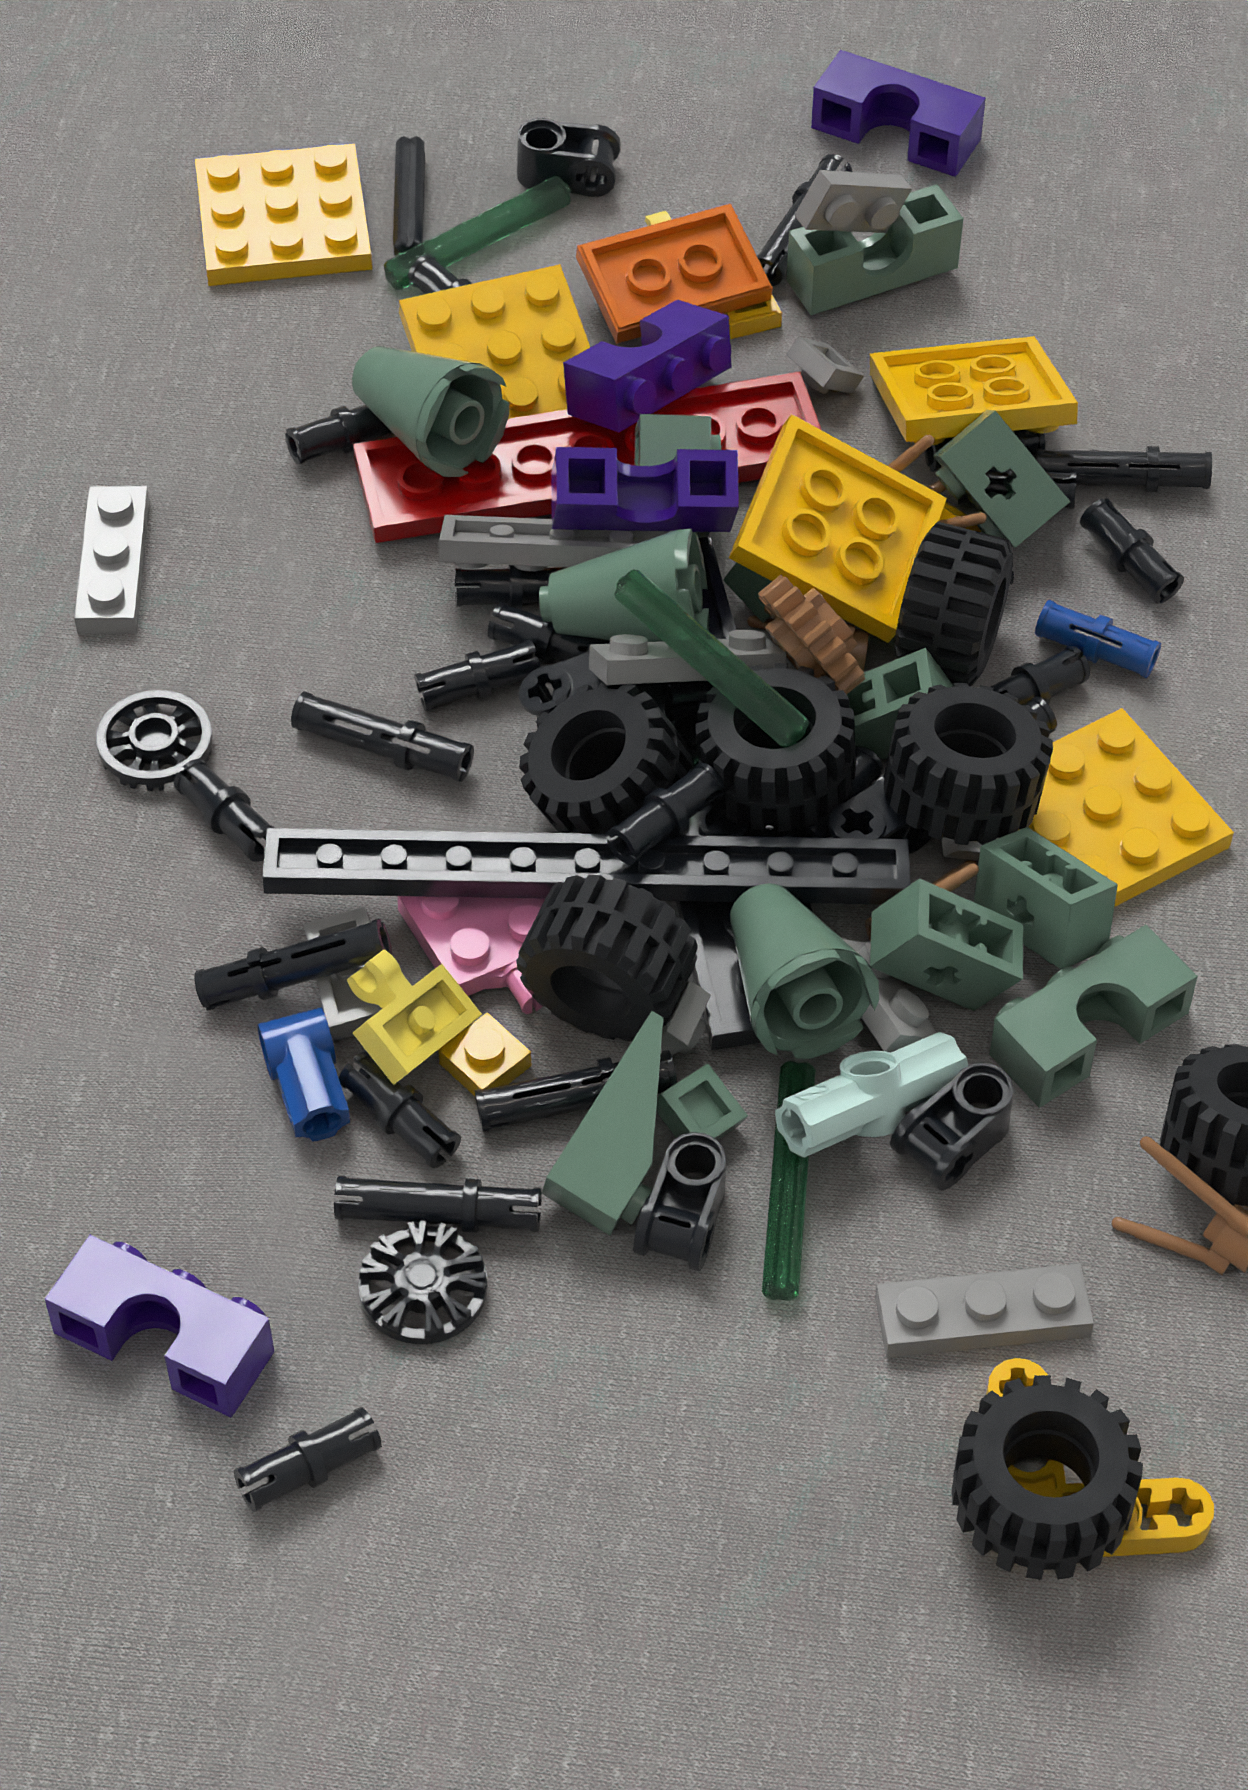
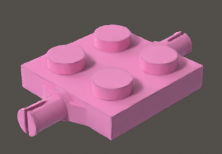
M397 896L398 911L434 968L443 964L468 996L484 989L508 987L523 1013L531 1014L532 1005L535 1011L543 1007L532 997L533 992L524 987L520 979L522 973L517 970L516 960L519 956L518 952L545 899Z

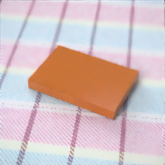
M731 203L577 245L576 259L616 344L641 337L640 320L675 300H681L722 314L771 300L773 288Z

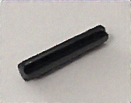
M402 136L396 142L393 255L400 261H404L407 258L416 261L423 254L425 152L424 141L418 136H414L411 139Z

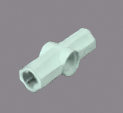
M937 1032L891 1053L886 1051H865L850 1055L840 1063V1075L783 1099V1105L775 1109L777 1130L785 1138L789 1150L802 1157H807L854 1135L879 1137L892 1134L905 1117V1112L929 1100L957 1076L962 1069L968 1066L967 1057L958 1048L955 1038L942 1032Z

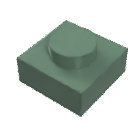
M709 1064L701 1067L657 1097L656 1112L676 1138L683 1134L697 1132L705 1133L719 1140L736 1129L748 1117L747 1113Z

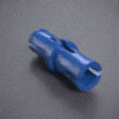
M1048 600L1045 603L1035 627L1036 636L1048 638L1065 646H1075L1083 652V656L1086 657L1087 661L1096 663L1101 659L1136 672L1144 678L1150 676L1161 650V642L1152 641L1113 626L1112 618L1099 615L1095 619L1060 606L1052 600ZM1075 630L1082 631V632L1087 633V634H1089V635L1095 636L1096 638H1093V637H1091V636H1086V635H1084V634L1078 633V632H1076ZM1100 640H1103V641L1110 642V643H1113V644H1115V645L1121 646V648H1117V647L1112 646V645H1110V644L1104 643V642H1102V641H1100Z

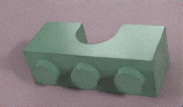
M936 184L911 192L901 207L897 219L890 226L887 233H874L864 240L857 241L849 231L806 230L804 227L790 230L786 281L809 314L814 315L957 269L964 218L940 186Z
M1145 924L1126 937L1118 935L1111 938L1102 945L1094 957L1078 967L1067 966L1059 970L1044 988L1028 998L1017 997L1005 1004L994 1019L989 1055L1040 1108L1090 1076L1097 1039L1083 1025L1084 1023L1093 1020H1105L1116 1023L1141 1044L1189 1013L1198 976Z

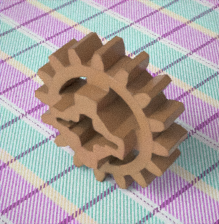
M779 575L758 593L759 599L774 619L765 627L772 637L771 640L786 652V658L797 670L801 666L814 669V677L816 678L824 675L835 681L836 691L844 690L846 695L865 680V674L858 666L859 663L849 653L858 646L852 637L853 632L816 589L812 588L803 595L796 586L792 585L787 577Z

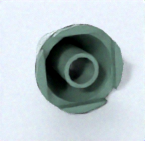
M377 346L364 353L354 367L352 387L356 396L428 469L443 477H461L468 472L463 470V468L475 459L483 463L492 455L504 434L509 417V402L502 399L500 385L506 387V384L499 374L483 364Z
M678 529L551 573L548 586H541L539 590V605L543 621L545 623L552 622L558 634L610 640L615 635L630 634L643 636L648 639V642L670 641L671 634L678 632L700 633L706 635L708 640L709 608L702 609V589H707V580L699 538L696 532L692 533V529Z
M768 883L755 886L744 892L734 903L730 913V920L752 1029L766 1050L775 1055H778L776 1049L792 1051L795 1059H811L833 1052L854 1039L864 1028L859 1019L866 1012L870 1004L875 1011L879 1002V981L869 963L784 887Z

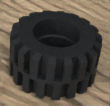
M941 522L934 524L921 542L905 588L895 635L894 650L896 659L926 648L951 683H967L971 687L977 681L989 660L1006 604L1013 568V553L1010 540Z
M775 663V668L763 669L761 664L748 667V673L744 675L734 672L724 678V687L714 685L707 693V703H701L697 712L698 723L695 725L699 763H706L713 767L721 776L725 786L722 789L725 792L724 796L710 803L717 811L726 809L727 819L736 824H740L744 820L750 821L751 829L764 831L766 825L778 826V832L792 830L791 824L801 822L804 827L817 823V815L819 813L829 816L831 811L838 805V799H847L852 790L851 780H855L856 775L855 720L853 709H850L849 698L844 690L836 691L835 681L826 675L816 678L814 677V669L801 666L798 670L789 669L788 663ZM770 745H789V747L780 749L762 748Z
M603 681L597 689H593L590 684L577 688V694L569 699L566 695H563L554 702L557 706L549 714L543 712L535 721L539 726L536 732L528 733L523 745L529 752L520 756L519 768L525 774L521 778L524 790L558 833L607 834V831L612 827L618 826L642 808L644 798L657 788H669L688 774L687 771L693 768L692 756L686 749L688 745L651 696L645 691L641 693L632 684H623L621 687H618L617 685H606ZM617 759L608 770L596 776L605 765Z
M953 683L952 687H945L941 684L929 687L928 693L917 692L909 698L908 704H902L898 711L883 776L885 778L883 784L885 796L891 798L890 806L896 814L906 815V823L914 829L923 828L929 831L928 836L941 840L943 837L952 839L954 844L968 845L969 841H977L984 845L996 840L997 837L1001 838L1018 831V829L1029 827L1034 815L1037 814L1053 752V740L1048 738L1049 728L1045 722L1036 720L1038 713L1029 705H1020L1017 703L1018 698L1008 693L1000 694L994 692L992 687L980 685V688L969 687L967 683Z
M588 874L586 878L575 875L567 877L564 883L557 882L551 888L518 952L519 956L516 964L517 970L522 973L520 979L524 987L532 991V997L540 1005L548 1008L552 1012L551 1014L560 1020L570 1023L579 1030L597 1034L602 1038L611 1040L620 1038L625 1041H633L651 1011L663 1017V1027L667 1025L696 964L698 946L696 939L689 935L691 929L685 920L677 917L672 907L666 902H661L653 897L652 893L643 888L639 889L631 886L628 882L617 878L610 880L601 875Z
M1225 1044L1224 1048L1211 1046L1201 1049L1200 1054H1190L1183 1060L1182 1066H1178L1161 1132L1160 1146L1169 1151L1234 1207L1235 1204L1248 1207V1047L1239 1044Z
M1035 1375L1033 1386L1025 1387L1020 1378L1006 1382L1002 1397L994 1391H990L980 1399L979 1411H971L964 1422L962 1437L959 1438L951 1490L952 1505L959 1506L956 1520L963 1533L974 1530L972 1546L982 1556L993 1550L998 1554L996 1566L1009 1573L1014 1564L1027 1567L1026 1578L1042 1580L1044 1570H1055L1058 1580L1071 1578L1074 1576L1075 1567L1078 1563L1087 1572L1099 1566L1104 1551L1112 1555L1121 1544L1124 1530L1128 1531L1142 1479L1143 1463L1138 1462L1141 1452L1140 1442L1137 1434L1127 1435L1130 1420L1124 1412L1119 1409L1110 1413L1107 1410L1109 1397L1097 1389L1090 1396L1080 1392L1082 1383L1080 1381L1066 1377L1065 1386L1051 1385V1375ZM1028 1458L1052 1459L1066 1465L1075 1472L1082 1481L1084 1488L1064 1497L1037 1495L1017 1483L1007 1468Z

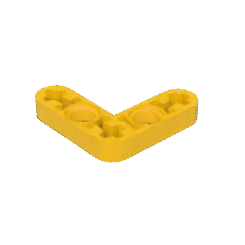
M1013 1358L1005 1360L997 1365L990 1374L986 1395L990 1391H994L1002 1397L1006 1382L1020 1378L1023 1385L1028 1387L1033 1386L1035 1375L1048 1374L1040 1365L1028 1359ZM1047 1459L1046 1466L1039 1471L1025 1472L1015 1468L1013 1465L1007 1468L1017 1483L1037 1495L1064 1497L1084 1488L1083 1483L1066 1484L1064 1465L1052 1459ZM1141 1479L1128 1531L1124 1530L1121 1544L1111 1555L1104 1551L1103 1557L1183 1553L1196 1549L1204 1543L1214 1518V1503L1210 1494L1202 1485L1190 1479ZM1141 1504L1147 1505L1146 1518H1151L1148 1530L1140 1528L1143 1510ZM1170 1504H1181L1184 1514L1192 1516L1189 1526H1178L1175 1516L1167 1514Z

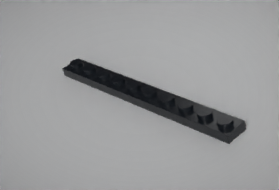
M267 828L262 875L264 894L546 899L551 888L557 882L564 883L567 877L575 875L586 878L588 874L601 875L610 880L617 878L626 881L631 886L639 889L643 888L652 893L653 897L659 901L736 902L750 888L770 883L784 887L801 903L875 905L884 904L911 885L908 839L678 835L676 838L666 836L641 855L640 859L635 863L626 864L619 860L611 851L607 843V838L610 836L607 834Z

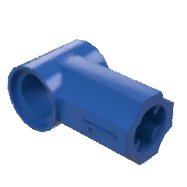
M322 1007L257 1024L259 1040L271 1080H278L283 1103L295 1137H306L314 1142L335 1136L339 1129L350 1123V1114L334 1066L336 1064L335 1049Z

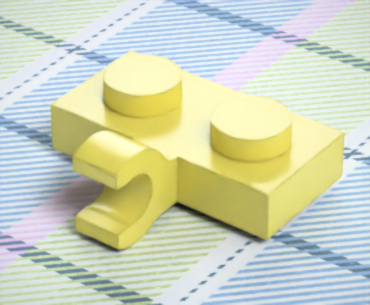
M383 950L347 979L350 989L359 999L366 1003L377 1004L382 1008L357 1028L353 1035L393 1085L483 1015L443 964L412 986L401 972L396 959L389 952Z

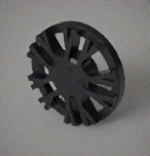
M144 691L120 700L104 714L96 732L97 749L104 769H108L115 776L119 777L120 784L124 786L129 784L130 788L136 789L137 784L146 785L147 791H153L157 787L159 791L164 790V784L173 782L178 772L182 773L190 781L192 779L191 774L182 766L194 759H201L207 763L209 760L208 756L212 752V728L206 711L195 700L173 691ZM159 704L176 707L171 716L157 713ZM142 707L146 715L138 718L134 709ZM117 720L130 727L128 732L114 731L111 728ZM202 735L199 743L185 741L188 737ZM126 759H135L129 767L121 763ZM145 763L151 764L149 771H143ZM165 764L173 765V767L160 770Z
M420 1221V1224L414 1225V1222L407 1223L408 1228L397 1231L387 1237L382 1234L378 1237L379 1241L377 1243L373 1242L370 1246L371 1251L363 1258L362 1266L359 1270V1297L367 1318L385 1335L411 1344L437 1343L458 1335L478 1317L486 1301L488 1288L487 1272L478 1247L476 1245L473 1246L468 1240L459 1235L456 1228H447L446 1224L439 1223V1227L427 1226V1221ZM425 1241L435 1242L433 1255L423 1253ZM409 1243H413L415 1247L414 1252L410 1255H403L396 1250V1248ZM449 1246L461 1253L455 1259L444 1260L441 1258ZM383 1259L398 1268L394 1270L389 1266L381 1264L380 1261ZM472 1269L474 1270V1273L461 1274L450 1277V1274H457ZM371 1280L389 1281L394 1284L389 1289L370 1294ZM463 1290L474 1293L470 1304L465 1307L449 1297L451 1291ZM398 1299L399 1303L384 1316L381 1311ZM442 1306L452 1320L444 1325L435 1311ZM409 1311L425 1313V1329L402 1326Z

